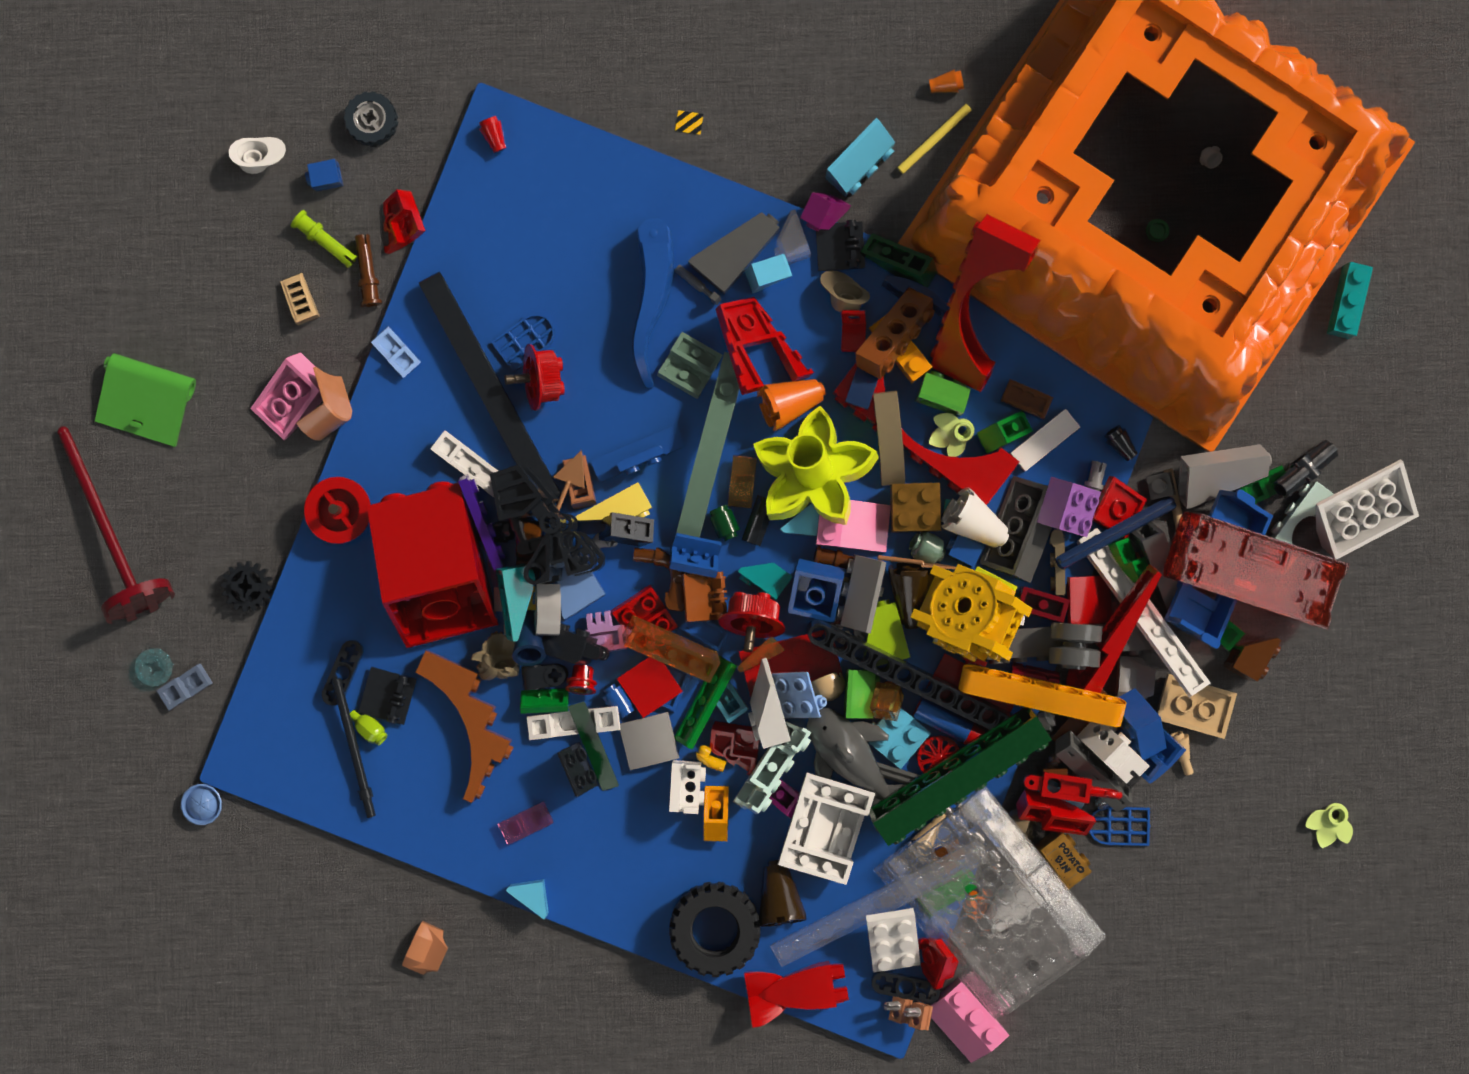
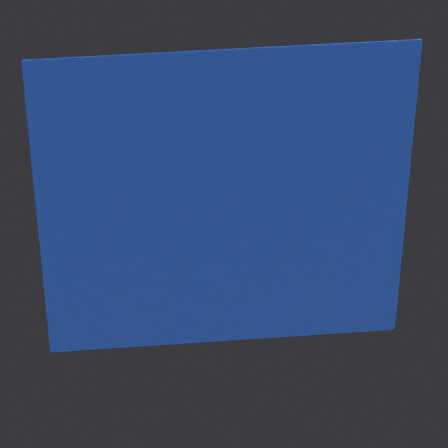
M479 83L476 86L422 222L425 232L415 239L377 333L378 336L389 326L421 363L403 378L374 345L372 346L350 401L352 417L348 422L340 426L318 483L331 477L351 479L363 487L368 494L371 505L380 503L381 499L389 494L401 493L407 496L426 491L431 484L436 482L459 483V477L464 476V474L431 450V447L444 431H447L498 471L517 465L419 285L420 281L439 271L449 286L552 478L564 467L563 460L574 458L582 450V455H585L597 504L638 482L652 506V509L649 510L650 515L645 518L654 519L653 543L642 547L618 543L615 547L600 548L605 555V566L601 570L593 572L606 595L567 620L563 618L561 611L560 623L570 625L569 630L575 632L577 628L588 630L586 614L589 613L593 614L594 622H596L595 613L601 612L603 621H605V611H611L648 585L652 586L666 607L665 592L669 591L671 578L669 569L654 566L652 563L634 562V548L656 550V547L670 555V549L677 532L723 356L698 399L658 377L657 374L681 332L724 355V352L729 353L715 310L720 304L755 297L773 320L771 322L772 326L777 332H783L786 336L784 341L792 351L797 350L802 356L800 361L807 370L810 368L813 370L814 373L809 378L801 380L816 379L818 383L821 382L826 392L821 403L781 429L773 431L774 426L769 427L759 406V404L763 403L762 396L757 397V391L744 395L739 391L700 535V538L722 543L718 556V572H723V576H726L724 590H727V593H724V598H728V600H725L727 612L729 600L735 592L756 595L760 590L755 584L748 586L739 579L741 574L738 573V570L740 568L775 563L793 576L776 600L773 597L771 598L780 605L778 620L784 624L785 632L777 637L755 638L753 648L807 634V625L811 621L816 620L787 612L799 559L813 561L817 547L815 545V536L782 533L780 529L795 516L784 520H770L761 546L742 540L757 495L767 498L772 483L777 479V477L771 475L762 466L753 444L772 437H784L792 440L798 436L799 428L808 414L821 406L833 422L837 443L856 441L866 444L877 451L878 457L879 447L877 432L872 429L874 425L867 419L865 422L861 421L853 414L855 410L847 405L844 408L834 400L836 396L833 392L856 363V352L841 351L842 315L841 312L832 307L830 293L820 282L821 275L826 271H818L816 231L807 227V222L800 218L804 211L803 208L492 86ZM493 116H497L498 121L501 120L506 149L493 153L492 148L479 130L481 128L479 122ZM762 212L766 216L769 213L779 222L777 226L780 229L752 264L785 254L792 277L752 293L744 272L728 292L723 295L689 266L688 261L691 257ZM659 218L671 230L674 248V271L681 264L702 281L707 289L712 293H717L721 301L718 305L713 304L707 295L696 290L674 272L669 297L650 335L648 345V367L654 387L645 388L637 372L632 352L633 333L642 293V269L637 243V231L644 220ZM863 232L865 245L871 235ZM865 257L864 269L833 271L847 274L870 294L869 301L862 304L859 309L866 313L867 340L872 333L869 327L888 314L899 298L881 286L887 275H894ZM938 274L935 275L928 287L946 303H948L951 295L956 291L953 289L952 283ZM970 296L969 314L973 330L983 350L996 364L991 378L981 392L971 388L965 411L960 417H957L958 419L964 418L969 420L974 426L973 437L966 442L964 452L957 457L985 456L998 450L996 449L987 454L980 443L977 432L1022 411L1000 402L1009 379L1053 397L1044 420L1024 412L1033 432L1001 447L1009 454L1064 409L1070 413L1080 426L1078 430L1026 472L1017 465L987 504L991 511L998 517L1013 476L1047 486L1051 477L1084 486L1085 481H1088L1092 461H1098L1107 464L1101 485L1106 484L1109 476H1114L1127 485L1153 416ZM934 313L932 320L929 323L926 322L921 328L919 336L916 339H912V342L930 364L933 360L930 354L934 346L939 342L936 340V336L941 329L939 325L943 319L936 313ZM530 314H542L553 323L555 337L552 344L546 350H553L557 357L562 358L563 371L560 372V378L565 388L564 395H560L558 401L541 402L540 408L537 411H533L529 405L525 383L505 384V375L523 374V366L513 373L491 343V341L519 322L521 318ZM849 316L848 318L858 319V318H860V317H858V316L850 317V316ZM531 317L527 321L531 325L542 317ZM545 320L535 327L534 331L537 335H541L551 328V325ZM523 322L510 332L513 336L516 335L517 337L528 328ZM528 332L517 341L521 347H525L535 337L532 333L529 334ZM552 332L541 339L545 346L551 340ZM506 334L495 344L500 349L510 342L511 338ZM771 342L744 348L763 384L792 382ZM539 343L533 345L536 351L542 349ZM514 344L501 353L508 359L518 352L519 349ZM519 355L509 362L513 369L523 362L524 356ZM894 363L892 370L885 374L884 386L885 392L897 391L901 428L909 437L924 448L948 456L947 447L939 448L929 444L932 432L938 428L933 417L945 412L915 402L924 375L911 384ZM931 368V370L928 371L927 373L930 374L931 371H935V372H939V371H937V370ZM947 375L943 378L951 382L953 381V378ZM673 425H678L686 443L685 447L662 456V461L648 466V463L639 466L640 470L632 474L626 475V472L603 482L598 481L591 464L593 459ZM1117 425H1120L1122 429H1126L1138 452L1129 461H1126L1106 443V433ZM961 426L958 429V433H964L966 431L965 426ZM904 448L905 483H940L942 519L945 499L957 501L961 495L951 490L947 486L949 482L943 477L940 480L934 477L929 472L930 467L922 463L919 465L910 458L911 453ZM880 457L873 468L863 477L844 483L850 500L891 505L890 485H881ZM553 478L560 493H562L566 482ZM478 486L479 492L476 495L479 502L484 501L488 511L485 517L488 524L498 522L494 497ZM578 486L574 487V490L582 489ZM567 491L560 508V513L570 514L576 518L577 515L595 505L573 509L569 491ZM588 494L577 496L576 498L588 496ZM727 504L728 509H732L740 530L736 531L738 536L724 541L723 537L720 539L717 537L710 521V511ZM890 509L886 552L829 546L821 547L832 551L838 549L843 554L853 557L855 554L877 559L878 555L914 559L911 556L909 544L913 536L921 532H891ZM304 515L200 775L201 782L533 914L536 913L506 890L514 883L544 879L549 911L546 919L745 998H748L744 972L746 971L769 972L783 977L819 962L829 961L830 964H843L845 978L834 979L833 986L834 988L847 986L849 1000L836 1003L837 1007L827 1009L787 1007L783 1013L896 1058H904L915 1028L909 1027L906 1023L900 1024L888 1020L890 1010L884 1009V1006H887L884 1003L892 1002L893 996L879 994L872 987L871 979L874 972L866 915L914 908L917 938H941L946 946H948L968 894L935 912L923 891L963 866H966L974 879L982 859V855L948 817L945 818L939 827L933 848L956 836L967 857L952 865L953 869L944 873L932 852L926 851L924 854L913 846L915 842L912 838L922 829L918 831L913 830L899 844L888 846L882 836L876 831L870 815H864L851 857L854 863L847 885L789 868L806 912L807 920L779 926H760L758 948L755 949L754 956L745 963L743 968L740 970L736 969L733 971V974L727 976L726 974H720L719 977H712L710 974H705V976L699 975L698 971L694 969L691 971L683 961L680 962L675 950L672 949L669 926L675 905L684 893H688L696 885L701 886L706 882H725L726 885H734L742 893L745 892L749 896L750 901L754 903L760 917L763 869L768 866L769 861L779 860L792 819L772 803L765 812L760 811L759 814H755L749 809H743L733 802L749 778V775H747L748 771L737 764L733 766L727 762L724 771L720 772L702 763L701 767H706L705 782H700V791H705V786H729L727 841H704V806L699 805L698 814L669 812L673 760L630 770L620 730L598 732L619 786L603 791L597 779L598 786L576 797L557 753L578 742L585 749L579 734L529 740L527 716L548 713L521 714L520 699L521 691L523 690L521 667L523 665H520L519 675L515 677L509 676L505 679L496 677L492 680H482L479 676L478 679L481 680L480 686L476 693H471L472 696L496 706L494 712L498 713L493 725H488L487 729L512 739L510 745L514 748L508 760L504 758L501 763L492 761L495 767L490 778L485 777L482 783L486 787L480 800L476 798L473 803L464 800L472 763L471 746L466 726L457 708L448 696L433 682L417 674L416 670L425 651L429 650L478 672L476 666L480 662L471 660V657L474 653L481 651L482 644L491 636V633L498 631V633L502 632L504 634L503 612L496 611L499 625L406 648L382 604L370 523L364 532L354 540L336 544L318 538L308 527ZM531 518L526 520H537V518ZM1092 520L1090 532L1095 530L1096 528H1098L1101 533L1106 530L1105 528H1103L1102 526H1100ZM578 521L576 532H584L593 539L597 533L605 531L606 524H602L601 521ZM942 527L941 531L930 532L944 541L943 549H945L950 537L956 536L955 533L947 531ZM1061 530L1064 533L1063 538H1065V552L1078 546L1076 542L1084 536ZM514 533L513 540H508L507 543L496 542L497 546L501 545L506 558L502 560L505 567L516 565V536ZM1050 535L1031 583L979 564L986 544L980 543L984 545V548L973 568L947 556L949 551L945 549L944 558L940 562H936L955 567L957 564L973 570H976L978 566L1017 586L1015 597H1018L1020 587L1022 586L1055 595V591L1050 590V577H1055V567H1050V553H1054V548L1049 544ZM576 538L573 539L574 546L576 545ZM479 541L494 598V588L498 587L497 577L483 542ZM1087 557L1065 568V595L1058 597L1067 599V577L1089 576L1093 574L1094 566ZM884 561L886 562V569L881 585L884 591L882 597L879 596L878 602L889 599V602L893 603L895 599L888 567L892 565L893 568H897V563L900 562ZM946 569L951 572L955 571V569ZM845 570V575H844V577H848V578H849L850 573H846V570ZM840 595L838 606H843L844 596ZM666 607L678 627L638 653L625 634L627 649L609 651L610 656L604 661L592 659L587 666H591L594 669L593 680L597 682V685L594 687L596 690L595 694L580 695L569 692V706L584 701L588 709L607 707L602 699L605 696L603 691L614 683L617 687L621 684L617 680L618 677L647 659L650 650L694 669L675 713L659 707L646 716L668 712L675 736L719 655L737 665L729 681L749 708V710L730 723L752 727L748 713L752 712L750 705L751 697L739 651H742L744 648L745 636L731 632L718 653L678 629L686 617L685 610L682 612L673 611ZM1068 609L1063 623H1068ZM611 612L613 626L620 625ZM1030 614L1029 617L1025 616L1024 626H1019V628L1051 626V622L1055 621ZM711 620L717 625H719V620ZM902 624L910 658L903 659L904 661L931 674H934L944 653L965 663L966 660L962 659L960 654H953L932 643L934 639L927 635L926 630L920 627L917 629H907ZM817 627V628H815L812 632H816V631H820V630H824V629L821 628V627ZM843 627V629H841L843 631H849L854 636L853 629L848 627ZM350 640L360 642L364 648V654L346 694L349 712L355 710L359 713L371 667L417 679L404 725L390 723L387 720L373 717L384 726L385 733L388 734L386 740L378 746L376 743L371 744L358 734L355 729V722L352 721L368 786L372 788L374 796L372 797L376 816L370 818L366 817L363 801L358 796L359 786L338 705H328L322 699V691L342 645ZM836 640L834 641L835 647L840 648L844 646ZM353 644L352 647H347L346 651L349 652V656L347 659L342 657L341 662L354 665V662H350L352 655L358 654V651L355 650L356 645ZM859 648L855 652V657L862 658L864 648ZM546 655L545 659L539 663L542 665L556 663L564 665L568 671V678L572 677L574 665H582L579 663L573 664ZM838 656L845 680L846 668L863 669ZM1027 657V662H1016L1023 664V666L1029 665L1055 671L1057 664L1048 663L1049 661H1036V657ZM1011 658L1010 663L990 664L989 660H986V668L1010 673L1013 658ZM887 664L877 666V668H884ZM340 666L337 669L336 674L338 678L342 680L348 678L349 669L346 666ZM556 669L551 673V677H555L556 681L562 676ZM900 670L897 677L901 679L906 678L909 670ZM880 677L879 690L875 689L874 699L879 700L878 713H874L873 719H847L851 722L877 723L882 717L879 713L884 708L886 701H896L897 705L912 716L921 696ZM922 680L918 687L925 689L930 680ZM565 681L564 683L558 686L545 687L536 690L565 689L568 683L567 681ZM845 689L838 698L833 701H827L824 708H831L844 716ZM334 690L328 691V694L331 696L330 700L333 701L336 698ZM632 704L635 710L619 721L624 723L643 717L635 705ZM717 705L693 749L687 748L676 741L680 758L674 760L699 761L696 758V752L699 751V747L701 745L710 747L711 729L714 721L728 723ZM1014 705L1010 713L1015 714L1024 707ZM1031 708V710L1037 716L1039 710ZM784 718L785 722L787 721L795 726L807 729L808 718ZM915 719L931 733L928 736V738L936 735H942L952 739L958 745L959 749L966 746L965 744ZM761 740L759 743L757 764L762 758L765 751L767 750V748L763 749ZM933 740L932 743L937 748L938 741ZM945 740L942 743V749L948 744ZM812 741L804 752L800 750L792 758L795 761L787 773L783 772L780 779L799 793L806 772L815 775L814 759L816 750ZM868 742L876 762L898 768ZM928 745L924 747L926 751H932ZM952 746L947 753L955 751V747ZM918 749L902 767V770L918 775L923 774L917 763ZM713 752L710 753V755L727 761L726 758L722 756H717ZM924 754L921 755L922 760L929 758V756ZM587 755L588 763H589L591 769L594 771V769H593V767H592V764H591V762H590V759H589V757H588V755ZM931 763L925 764L923 766L924 769H928ZM1016 764L1008 768L1007 773L1002 777H994L988 781L986 787L982 790L973 791L968 794L962 803L950 806L986 846L1018 765ZM693 771L687 773L689 777L695 776ZM833 771L831 780L857 787ZM884 778L887 785L903 784ZM693 782L686 783L688 790L695 789L696 785ZM687 795L686 799L692 801L694 797ZM934 817L926 822V825L931 823ZM709 907L702 910L694 919L692 926L696 942L702 948L710 951H720L729 947L734 942L738 931L734 916L728 910L721 907ZM919 949L920 965L888 970V972L927 979L921 967V963L924 962L922 950ZM882 976L880 980H876V983L879 984V988H883L885 984L891 985V991H895L894 985L897 978H893V983L886 981L885 976ZM907 980L902 981L899 984L900 992L909 993L912 990V983ZM916 983L917 990L915 996H918V991H921L928 997L932 986H928L927 989L919 988L920 983Z

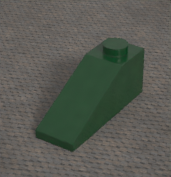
M873 233L861 250L863 256L894 276L915 281L927 288L937 274L933 257Z

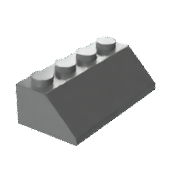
M1013 476L998 514V518L1008 528L1009 538L1003 546L999 545L994 548L986 545L979 564L1031 583L1052 530L1050 526L1037 523L1048 488L1047 485Z

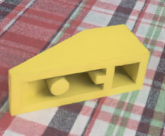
M637 482L582 512L576 518L578 521H601L604 517L609 516L611 512L645 518L650 515L649 510L652 509V506Z

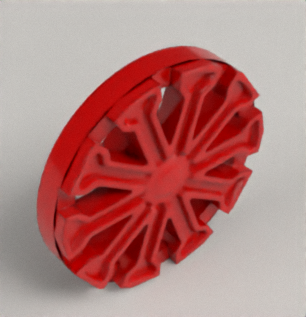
M936 735L927 738L917 752V763L923 773L958 751L959 747L952 739L946 736ZM933 740L938 741L937 748L933 745ZM945 740L948 744L942 749V743ZM928 745L932 751H926L924 747ZM952 746L955 747V751L947 753ZM924 754L929 756V758L922 760L921 755ZM931 763L928 769H924L923 766L925 764Z

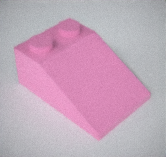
M302 353L287 357L250 408L283 440H286L298 427L296 422L312 412L323 401L313 370L315 366Z
M850 500L851 513L847 525L830 522L819 515L815 545L886 552L891 505Z

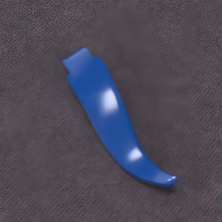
M659 218L644 220L637 231V243L642 269V293L633 333L632 352L637 372L645 388L654 387L648 367V345L650 335L669 297L674 275V248L671 230Z

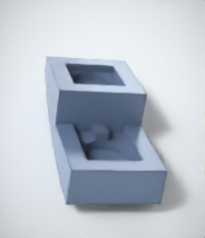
M198 664L158 689L157 693L167 709L172 710L213 684L203 666Z

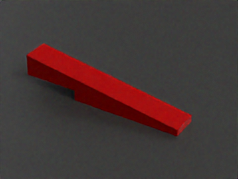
M1149 564L1102 629V641L1095 643L1099 647L1098 651L1101 652L1100 667H1086V670H1083L1073 684L1075 688L1101 693L1162 576L1152 565Z

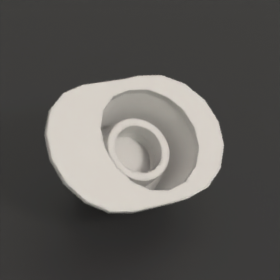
M274 137L242 138L230 146L229 157L233 163L237 164L246 173L258 174L263 172L268 166L279 162L284 157L286 148L282 140Z

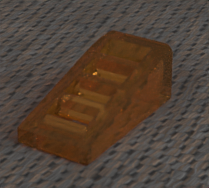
M770 636L737 666L739 672H744L760 664L763 658L768 660L782 653L784 648L773 636Z

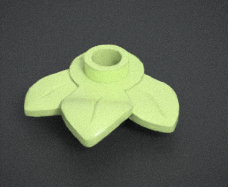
M940 413L934 416L933 420L938 428L932 432L929 444L939 448L947 447V454L951 457H957L965 450L966 442L974 435L973 424L967 419H958L952 413ZM961 426L966 427L964 433H958V429Z
M1332 803L1325 810H1315L1306 820L1305 826L1316 830V839L1322 848L1331 845L1337 838L1348 844L1353 835V828L1347 820L1348 811L1345 806L1339 803ZM1337 810L1339 812L1338 818L1333 819L1332 812Z

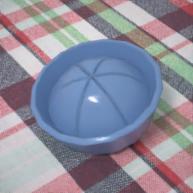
M207 784L191 786L184 792L181 799L183 816L195 825L212 823L219 816L222 809V800L219 793Z

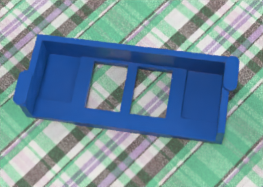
M1240 489L1236 492L1219 490L1206 522H1203L1176 585L1178 588L1164 619L1216 649L1220 647V640L1243 588L1233 585L1234 579L1246 581L1273 518L1272 514L1255 504L1253 496ZM1214 534L1236 547L1227 570L1204 557ZM1201 564L1224 577L1214 600L1192 587Z

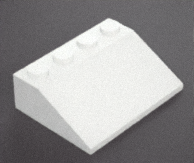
M1401 459L1316 503V531L1322 548L1335 560L1419 517L1404 462Z

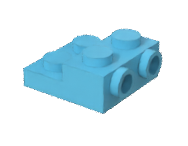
M896 704L893 716H889L890 710L884 707L879 713L882 716L877 723H871L879 726L889 735L888 741L869 743L899 769H902L931 733Z

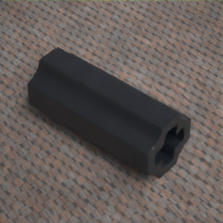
M757 495L742 537L743 541L761 546L770 521L767 516V498Z

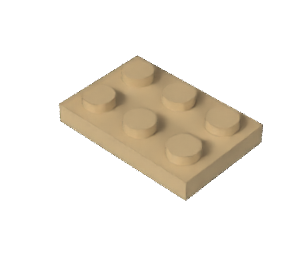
M1167 674L1157 713L1163 722L1225 739L1237 693L1208 685L1189 698L1174 676Z

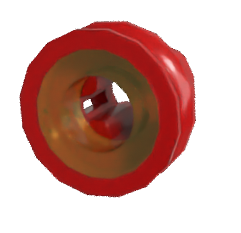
M574 665L572 677L566 679L568 685L565 689L574 694H595L596 690L594 687L597 685V682L593 680V667Z

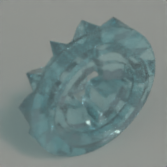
M148 649L143 651L136 659L135 673L142 683L148 686H159L166 683L170 678L174 664L170 659V655L163 650ZM158 660L157 666L163 671H155L152 674V668L146 665V663H155Z

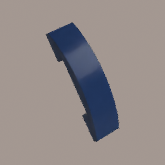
M887 275L881 285L899 299L909 287L932 298L934 313L941 318L950 309L941 297L915 281ZM941 323L939 327H944V324Z

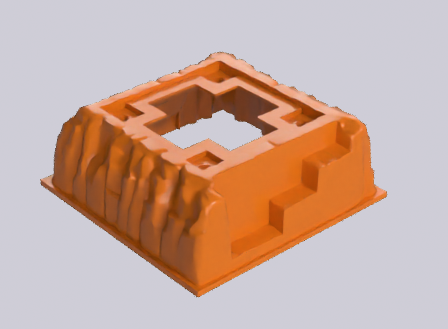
M1059 0L898 244L933 257L937 274L954 285L957 277L961 276L962 273L959 271V267L963 259L967 258L968 255L965 253V249L969 241L973 240L974 237L971 235V231L977 221L981 222L986 214L1041 240L1035 257L1025 272L1018 269L989 275L973 286L970 296L1206 452H1212L1222 440L1415 144V141L1409 138V133L1405 127L1396 122H1390L1388 120V113L1381 107L1365 109L1362 106V100L1353 94L1351 88L1348 86L1336 87L1329 75L1318 74L1316 62L1300 54L1298 48L1270 45L1268 30L1263 22L1259 20L1248 21L1245 16L1237 12L1224 16L1215 0ZM1144 33H1152L1155 41H1148ZM1195 59L1277 113L1251 155L1292 182L1240 262L1197 235L1170 276L1088 222L1114 182V179L1073 152L1125 73H1128L1168 100ZM1310 140H1315L1318 143V150L1310 146ZM1037 194H1045L1048 197V203H1040L1037 200ZM1204 301L1211 303L1213 307L1212 313L1204 311L1202 306Z

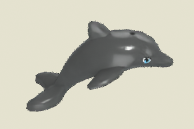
M824 707L819 710L820 718H808L806 727L811 732L809 736L816 750L814 759L815 775L831 780L833 771H835L857 787L874 792L875 796L872 806L905 785H887L868 742L888 741L889 735L879 726L864 721L851 722L835 710Z

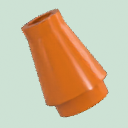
M954 69L936 78L929 79L931 93H959V90L964 89L961 70L955 71Z

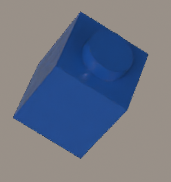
M336 159L307 164L308 172H305L308 186H311L316 192L343 186L340 166Z
M956 534L955 537H950L945 549L949 550L947 556L973 568L984 545Z

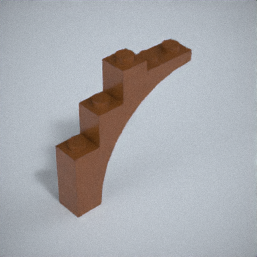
M427 650L420 661L416 673L433 682L448 696L457 708L466 726L471 746L472 763L470 779L463 799L473 803L476 798L480 800L486 786H483L482 783L485 777L490 778L494 770L495 764L492 761L501 763L504 758L509 759L514 748L510 745L512 739L487 729L488 725H493L498 713L494 712L496 706L471 695L472 692L476 693L480 686L479 673Z

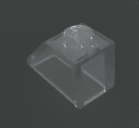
M795 209L790 211L776 241L777 248L773 249L775 256L785 254L788 265L811 257V251Z

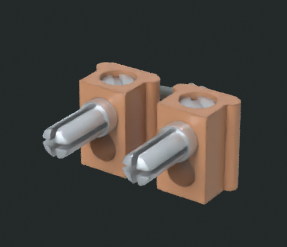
M894 996L892 1002L884 1003V1005H887L884 1006V1009L890 1010L888 1020L900 1024L906 1023L909 1027L918 1030H929L933 1006Z

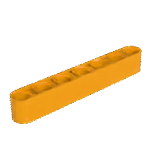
M972 664L963 665L958 689L966 694L1112 727L1121 726L1127 705L1125 700L1118 697Z

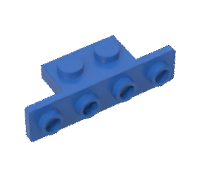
M673 425L593 459L591 464L598 481L603 482L626 472V475L640 470L639 466L648 463V466L662 461V456L685 447L686 443L678 425Z

